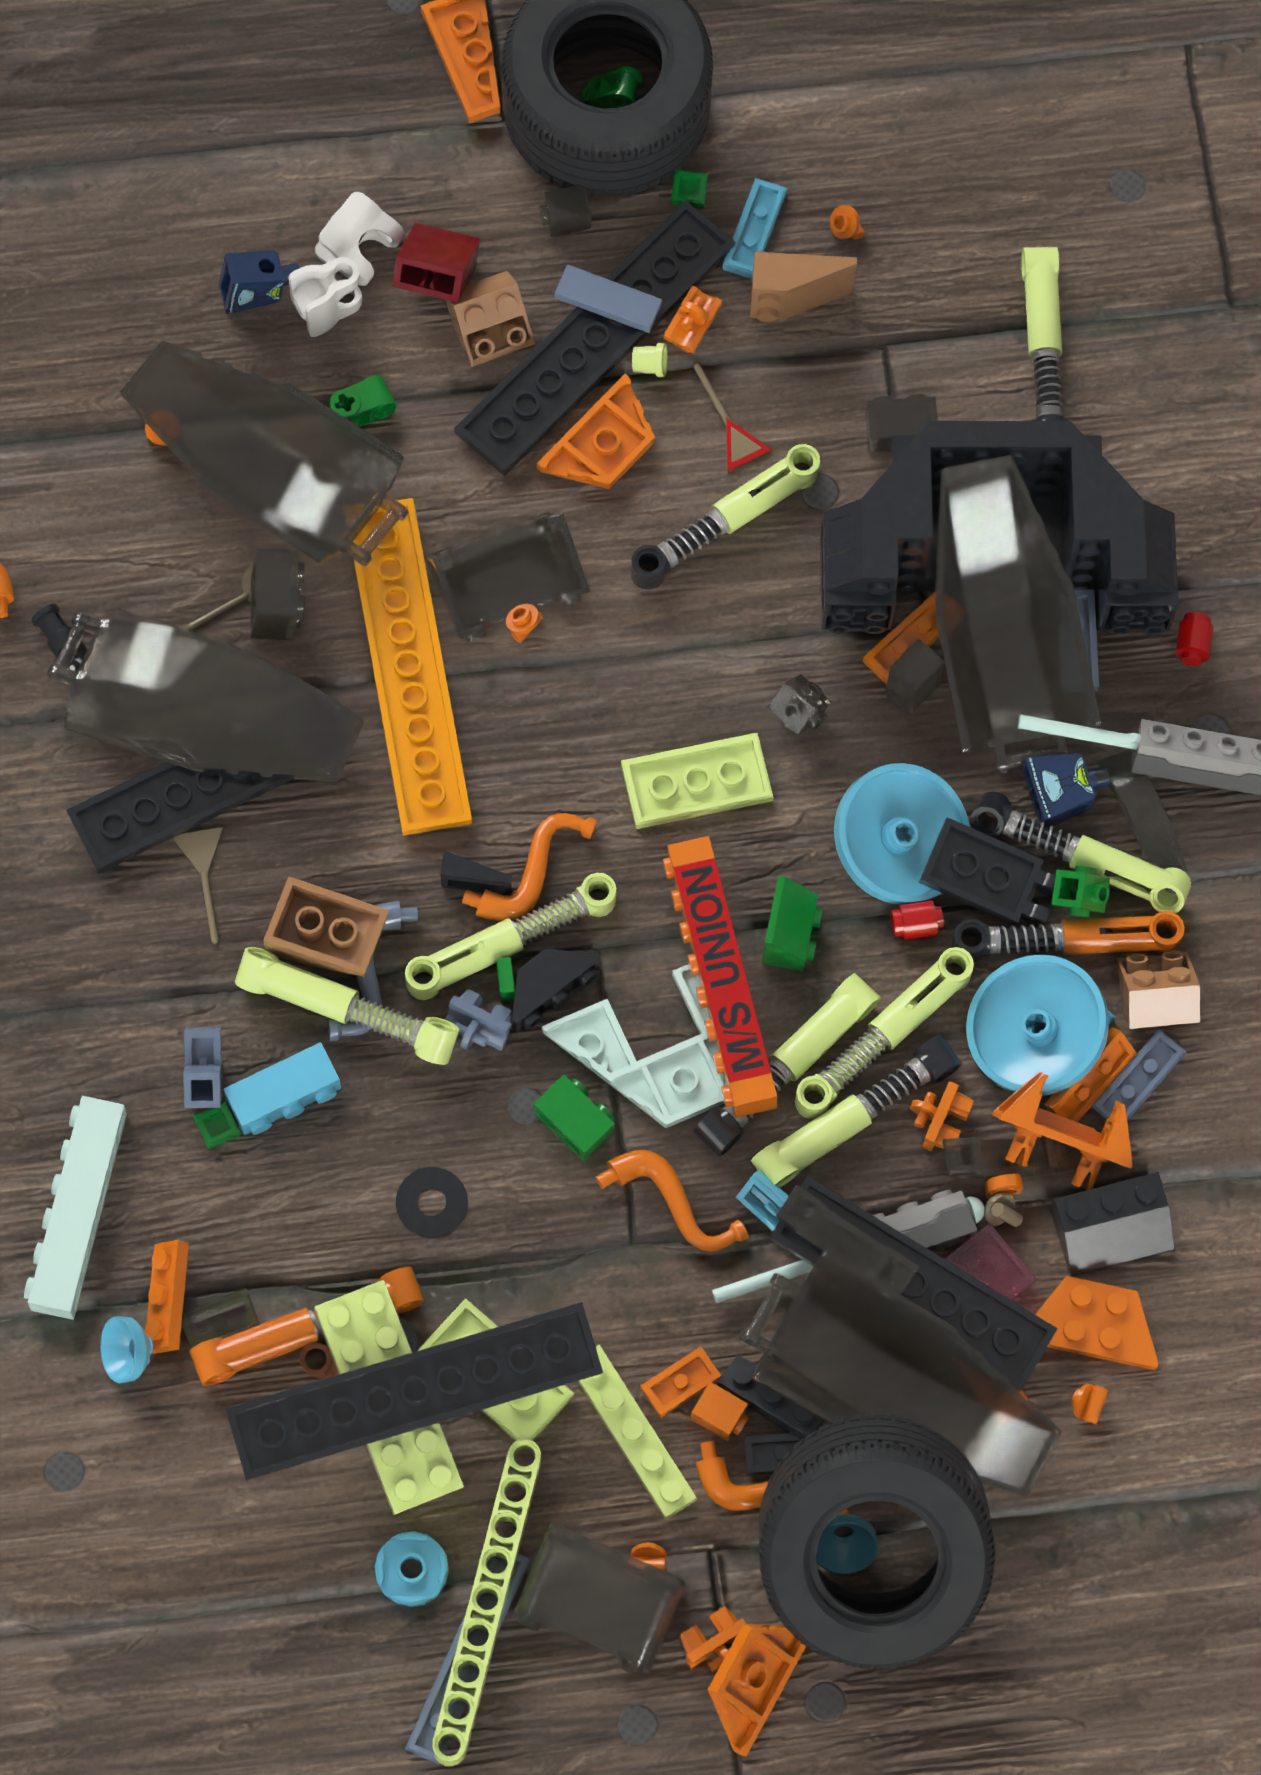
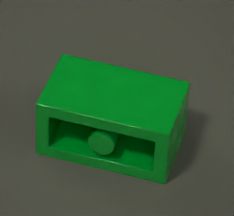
M563 1075L533 1103V1113L585 1162L614 1134L615 1123L613 1120L615 1118L603 1104L599 1103L596 1106L587 1097L589 1092L577 1079L570 1081Z

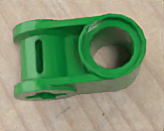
M619 67L614 71L591 78L581 92V99L589 106L596 108L613 109L624 107L636 102L637 90L643 86L645 78L641 72L634 68Z
M373 375L355 385L338 390L330 398V421L332 426L341 432L353 431L370 422L390 416L397 409V404L381 375Z

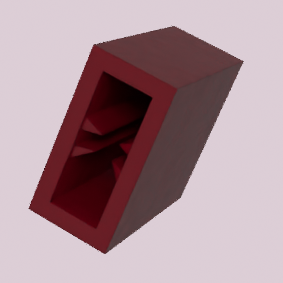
M415 222L397 255L392 287L458 303L476 268L481 238Z

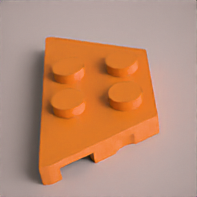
M624 374L537 463V469L540 472L609 490L655 443V436L650 424L644 417V410L634 394L628 375Z
M1066 1276L1035 1314L1058 1328L1048 1344V1348L1154 1371L1158 1368V1359L1138 1291Z
M743 1624L708 1687V1692L733 1751L747 1757L806 1648L802 1641H799L792 1635L791 1631L784 1625Z

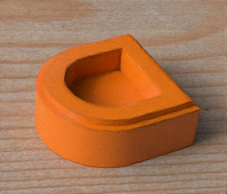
M1005 1174L988 1179L984 1185L986 1198L990 1199L1001 1192H1008L1012 1196L1020 1195L1023 1191L1021 1175Z

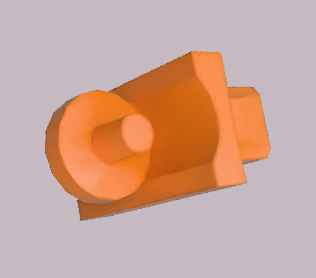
M692 286L667 328L664 340L687 353L694 354L719 311L722 300L709 296Z
M951 1081L948 1082L938 1108L934 1106L937 1095L932 1092H927L924 1101H912L910 1109L917 1114L914 1122L915 1126L924 1128L927 1119L932 1120L922 1148L932 1152L934 1146L954 1151L961 1130L944 1124L946 1117L950 1114L966 1121L974 1103L966 1095L957 1092L958 1084Z
M726 1606L709 1616L710 1622L718 1633L717 1635L706 1640L697 1625L680 1635V1640L687 1653L685 1661L691 1669L717 1653L718 1656L707 1664L712 1672L718 1670L729 1649H726V1646L734 1642L742 1625L746 1624L743 1618L737 1620L735 1615Z

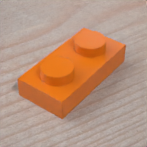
M700 1346L642 1384L640 1389L661 1419L705 1390L709 1382L716 1383L720 1379L721 1374Z

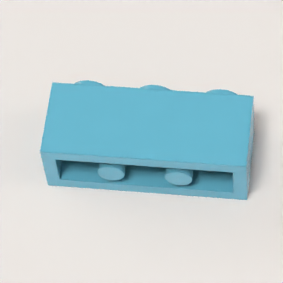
M320 1042L223 1090L243 1134L246 1135L252 1132L253 1135L268 1130L272 1126L271 1122L282 1117L290 1119L301 1114L305 1110V1106L315 1101L320 1104L331 1100L337 1095L336 1091L341 1089L340 1079Z

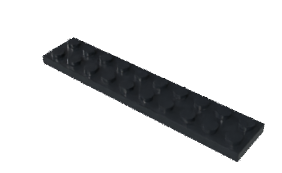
M685 200L606 279L662 299V305L652 326V331L686 297L692 286L696 287L726 257L727 253L735 246V241ZM576 307L454 428V433L502 475L506 476L649 333Z
M580 1302L228 1407L225 1410L245 1479L248 1481L603 1374V1370L583 1303Z

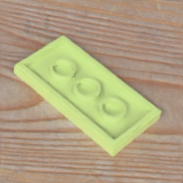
M758 733L621 760V768L636 829L773 801V793Z
M465 1298L417 1351L498 1326ZM563 1385L481 1411L515 1441L520 1439L534 1441L574 1397V1393Z

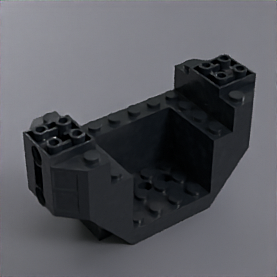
M929 421L918 435H892L887 470L861 499L824 512L820 534L821 630H830V632L836 634L847 633L850 630H862L865 633L879 634L885 630H891L896 607V592L908 595L916 591H930L934 593L938 590L942 595L948 594L951 591H965L967 594L979 595L986 591H1000L1001 594L1014 595L1025 589H1034L1036 594L1049 595L1054 593L1055 580L1063 579V589H1094L1096 630H1105L1109 634H1126L1130 630H1144L1145 633L1153 635L1161 634L1165 631H1170L1178 608L1175 513L1144 500L1102 456V435H1083L1071 421Z

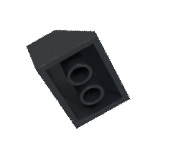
M1159 1172L1055 1198L1050 1208L1070 1277L1175 1250L1169 1205Z

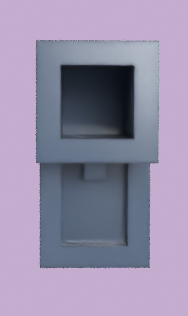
M185 1027L184 1108H220L223 1088L221 1027Z

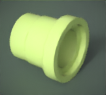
M658 343L657 346H634L632 353L633 372L656 374L657 377H665L668 361L666 343Z

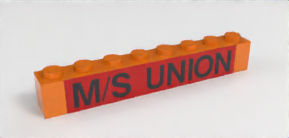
M705 836L667 845L668 858L662 859L667 880H674L676 890L671 891V897L675 912L682 911L684 922L679 923L683 943H690L692 954L687 955L692 976L698 975L701 987L696 988V994L700 1009L707 1008L709 1020H705L704 1024L708 1041L715 1040L718 1052L713 1053L717 1074L724 1073L726 1086H721L725 1106L726 1108L732 1106L735 1118L776 1109L777 1093L710 838Z

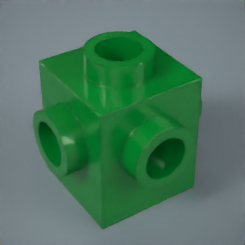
M1076 866L1075 871L1057 869L1051 905L1069 908L1068 915L1090 918V911L1105 913L1106 902L1109 898L1108 887L1110 878L1096 875L1097 869L1092 867Z

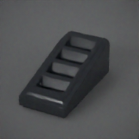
M444 851L440 875L443 888L484 892L487 889L501 895H511L512 876Z

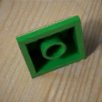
M778 875L762 964L804 972L806 960L813 962L817 941L811 940L810 936L812 927H820L823 907L816 906L818 894L784 876Z

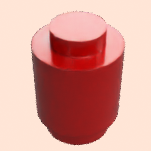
M1189 612L1179 622L1175 655L1185 665L1199 666L1210 658L1214 627L1208 615L1200 612Z
M933 900L902 904L898 906V909L890 910L894 938L902 937L903 940L936 936L938 935V928L944 926L942 909L940 906L935 907Z

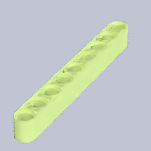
M530 1439L515 1441L510 1446L437 1722L433 1738V1753L437 1761L445 1766H455L464 1760L471 1738L541 1467L540 1448ZM521 1451H528L534 1455L535 1460L529 1466H520L514 1460L515 1455ZM512 1486H519L525 1491L526 1495L521 1501L512 1502L506 1498V1490ZM502 1522H511L516 1526L517 1530L513 1536L503 1538L496 1533L495 1529ZM500 1557L507 1562L508 1566L502 1573L494 1574L487 1569V1562L491 1558ZM484 1593H491L497 1597L498 1603L493 1609L484 1610L478 1606V1598ZM475 1629H482L486 1631L489 1638L484 1645L474 1646L467 1639L469 1633ZM466 1665H472L479 1670L478 1678L470 1683L464 1682L458 1677L459 1670ZM462 1701L469 1706L470 1712L465 1718L455 1719L449 1714V1708L454 1702ZM446 1738H454L460 1743L459 1751L453 1756H446L439 1750L440 1743Z

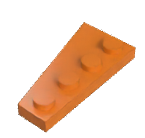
M435 0L421 5V13L468 122L472 123L500 113V101L485 0Z

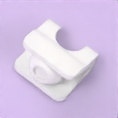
M353 192L321 231L319 242L315 247V255L324 263L340 257L354 260L360 269V282L358 285L365 286L373 278L374 269L371 263L360 253L359 245L367 240H376L387 247L395 248L404 239L405 232L397 221L383 212L369 197L361 192ZM339 270L348 279L352 276L349 270Z
M340 257L323 265L304 266L293 271L288 277L291 300L300 317L307 321V330L311 337L326 333L333 328L338 320L358 311L362 304V293L358 287L360 269L356 262L350 258ZM342 269L349 270L352 273L348 280L336 281L334 277ZM348 293L354 296L350 303L339 302Z

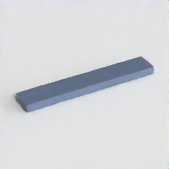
M518 1554L498 1633L531 1560L521 1554ZM494 1557L489 1560L487 1569L494 1574H499L506 1570L508 1565L504 1559ZM484 1593L477 1600L478 1606L484 1610L493 1609L498 1603L497 1597L491 1593ZM465 1616L405 1747L406 1751L437 1765H440L433 1753V1738ZM482 1629L472 1630L467 1637L468 1641L474 1646L484 1645L489 1638L486 1631ZM472 1665L463 1666L458 1672V1677L468 1683L475 1681L479 1676V1670ZM462 1701L454 1702L448 1712L453 1718L460 1719L467 1704ZM446 1738L440 1743L439 1750L442 1754H445L451 1738Z

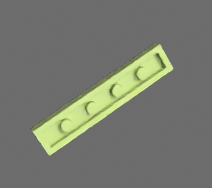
M597 1345L596 1350L603 1374L580 1380L578 1383L666 1520L695 1502L697 1497L600 1345Z

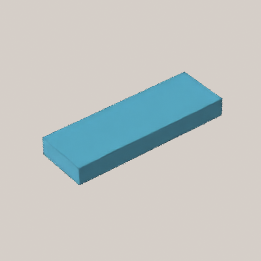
M755 178L733 236L735 246L727 253L722 270L752 279L754 252H765L787 194V188Z

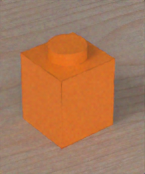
M709 1382L692 1410L690 1420L728 1442L733 1433L740 1436L750 1417L745 1415L748 1403L716 1384Z

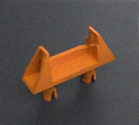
M1038 1072L992 1113L998 1119L1015 1125L1014 1128L1017 1131L1005 1159L1014 1163L1019 1155L1017 1163L1023 1167H1027L1037 1137L1041 1138L1042 1135L1080 1149L1082 1157L1074 1178L1070 1183L1079 1188L1084 1181V1189H1093L1100 1167L1107 1160L1130 1169L1133 1166L1125 1104L1115 1100L1112 1113L1106 1120L1102 1132H1097L1092 1127L1038 1107L1043 1087L1049 1076L1045 1073Z

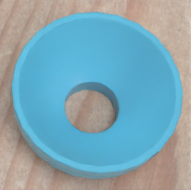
M128 1316L112 1317L107 1321L102 1331L101 1358L110 1379L116 1383L135 1381L150 1363V1356L153 1352L152 1339L146 1335L145 1330L136 1320Z
M850 1514L836 1515L827 1525L819 1540L816 1556L817 1564L823 1569L837 1574H851L865 1569L874 1561L878 1553V1539L874 1528L861 1517ZM848 1526L854 1530V1533L844 1538L836 1536L833 1531L837 1527Z

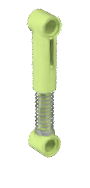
M605 873L590 874L585 878L582 885L576 888L575 892H572L570 895L567 894L566 898L561 897V901L556 899L555 904L550 902L549 906L544 905V909L539 907L538 912L533 910L532 914L527 913V917L522 915L521 920L516 918L515 922L507 918L429 956L415 957L408 963L405 970L408 992L419 1000L431 999L438 994L440 989L497 963L499 958H508L524 950L523 944L526 945L527 940L532 942L531 938L533 937L537 940V935L543 937L544 932L549 934V930L554 931L556 926L560 929L561 924L566 926V922L571 923L573 918L577 921V916L580 918L585 917V915L589 917L606 916L615 907V882ZM600 889L605 891L608 896L604 900L598 901L592 899L589 894L593 890ZM427 972L433 978L426 984H419L414 980V977L418 973Z
M257 947L245 948L235 979V984L246 991L257 994L267 993L346 1024L349 1020L350 1022L355 1021L357 1025L361 1023L362 1027L373 1028L374 1032L379 1030L380 1034L391 1035V1038L396 1037L398 1041L402 1039L403 1043L408 1042L409 1045L414 1046L415 1054L418 1057L434 1064L445 1065L449 1063L459 1032L457 1025L441 1018L428 1017L425 1021L418 1020V1018L412 1020V1016L407 1018L406 1013L400 1015V1011L394 1013V1009L389 1011L388 1006L384 1009L382 1004L377 1006V1002L371 1004V1000L366 1002L365 997L359 999V992L357 990L280 961L274 953Z
M958 947L949 948L944 951L931 968L868 1024V1033L864 1032L863 1037H859V1041H854V1045H850V1049H845V1053H841L840 1057L836 1058V1062L832 1061L831 1066H827V1070H822L820 1074L803 1079L798 1085L795 1097V1106L799 1114L808 1119H816L828 1111L830 1104L838 1097L837 1094L840 1093L841 1089H844V1084L849 1085L848 1080L853 1081L852 1076L858 1077L857 1072L862 1073V1067L867 1068V1063L872 1064L871 1059L876 1060V1055L881 1056L880 1051L885 1052V1047L893 1050L956 991L965 988L970 982L974 967L973 958L970 953ZM955 963L960 965L964 972L960 975H952L947 971L946 966ZM939 983V985L933 991H931L922 1001L918 1003V1001L921 998H923L932 988H934ZM815 1091L821 1094L823 1100L818 1104H812L806 1101L804 1095L807 1092Z

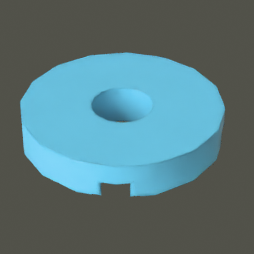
M415 1531L399 1533L392 1537L378 1552L375 1563L377 1584L383 1594L396 1604L408 1607L425 1605L436 1598L446 1585L449 1572L447 1556L439 1543L429 1535ZM410 1559L419 1561L423 1568L421 1574L413 1579L407 1578L401 1573L403 1563Z

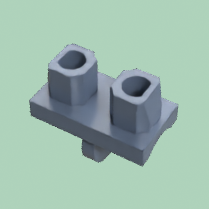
M469 989L460 998L453 996L449 1003V1011L445 1020L458 1026V1035L463 1037L460 1047L468 1050L474 1042L483 1047L488 1044L502 1051L511 1027L512 1010L502 1005H496L491 1013L480 1009L483 998L480 994Z

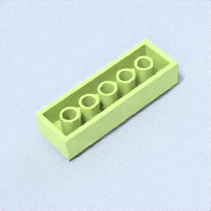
M384 1280L314 1307L339 1374L412 1353ZM439 1423L366 1445L393 1515L464 1487Z

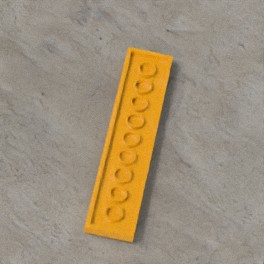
M413 498L345 509L347 527L402 834L405 836L472 824L471 811Z

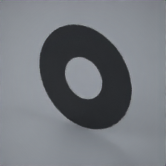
M426 1167L414 1171L403 1180L396 1195V1209L402 1223L412 1232L426 1237L442 1236L454 1230L463 1220L468 1206L467 1192L460 1179L450 1171L438 1167ZM428 1188L439 1189L446 1198L444 1210L435 1216L425 1215L418 1208V1196Z

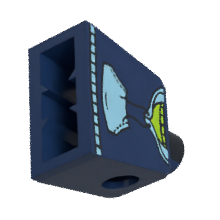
M275 250L225 254L219 279V288L226 314L279 302L283 287L289 285V275L299 269V265L297 263L281 265L279 254Z
M1081 753L1025 758L1022 768L1039 824L1044 822V826L1047 828L1089 811L1093 808L1096 800L1094 790L1110 786V776L1106 766L1087 770Z

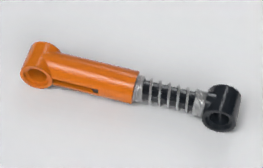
M1170 911L1159 912L1155 916L1063 919L1060 924L1055 923L1054 926L1050 924L1048 927H1044L1041 924L1039 928H1035L1033 925L1025 928L1021 925L1017 929L1013 925L1010 929H1006L1004 926H1001V928L999 926L988 927V924H984L979 920L968 919L958 924L951 947L965 949L972 956L973 962H977L983 956H989L991 953L999 954L1001 950H1007L1008 953H1010V950H1017L1019 953L1020 949H1026L1027 952H1029V949H1036L1039 952V949L1046 948L1048 952L1049 948H1054L1056 952L1061 950L1063 955L1145 951L1162 954L1165 951L1177 949L1184 935L1185 926L1179 915ZM1160 927L1168 928L1173 933V937L1164 939L1157 934L1156 929ZM966 935H973L979 940L980 944L975 947H969L963 943L961 938Z

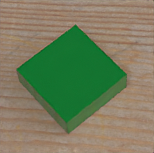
M677 171L673 179L671 205L680 206L686 200L694 208L704 209L708 173Z
M511 957L499 958L497 961V975L500 1000L503 1003L514 1002L515 989Z
M226 1101L221 1103L220 1108H210L193 1116L208 1150H212L241 1136V1132Z

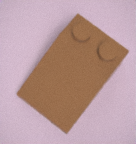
M754 252L750 318H757L762 322L785 320L852 294L857 258Z
M288 876L263 940L265 950L274 953L279 958L299 965L365 977L389 915V910Z

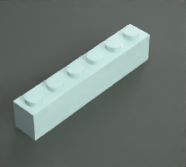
M82 1096L80 1105H74L69 1121V1126L73 1127L71 1139H65L63 1142L60 1160L65 1161L61 1174H55L51 1194L56 1195L52 1209H46L43 1218L42 1229L46 1230L44 1242H38L33 1257V1264H37L34 1278L29 1277L25 1286L24 1298L28 1299L31 1311L74 1320L127 1116L124 1104Z

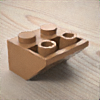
M507 271L468 284L458 303L446 300L452 324L471 367L535 345L518 284Z
M1169 950L1162 954L1144 955L1135 953L1127 957L1117 958L1123 1012L1129 1029L1200 1023V983L1187 952Z

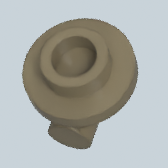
M998 1193L987 1201L984 1218L989 1224L998 1226L1007 1222L1017 1227L1023 1221L1022 1214L1014 1210L1015 1198L1010 1193Z

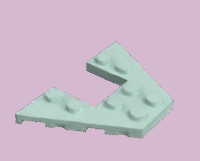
M689 964L673 970L672 976L700 1035L636 1061L608 999L542 1026V1031L547 1037L665 1128L724 1104L721 1086H726L724 1073L717 1074L713 1053H717L718 1050L715 1040L708 1041L704 1021L709 1020L707 1008L700 1009L696 988L701 987L698 975H691Z

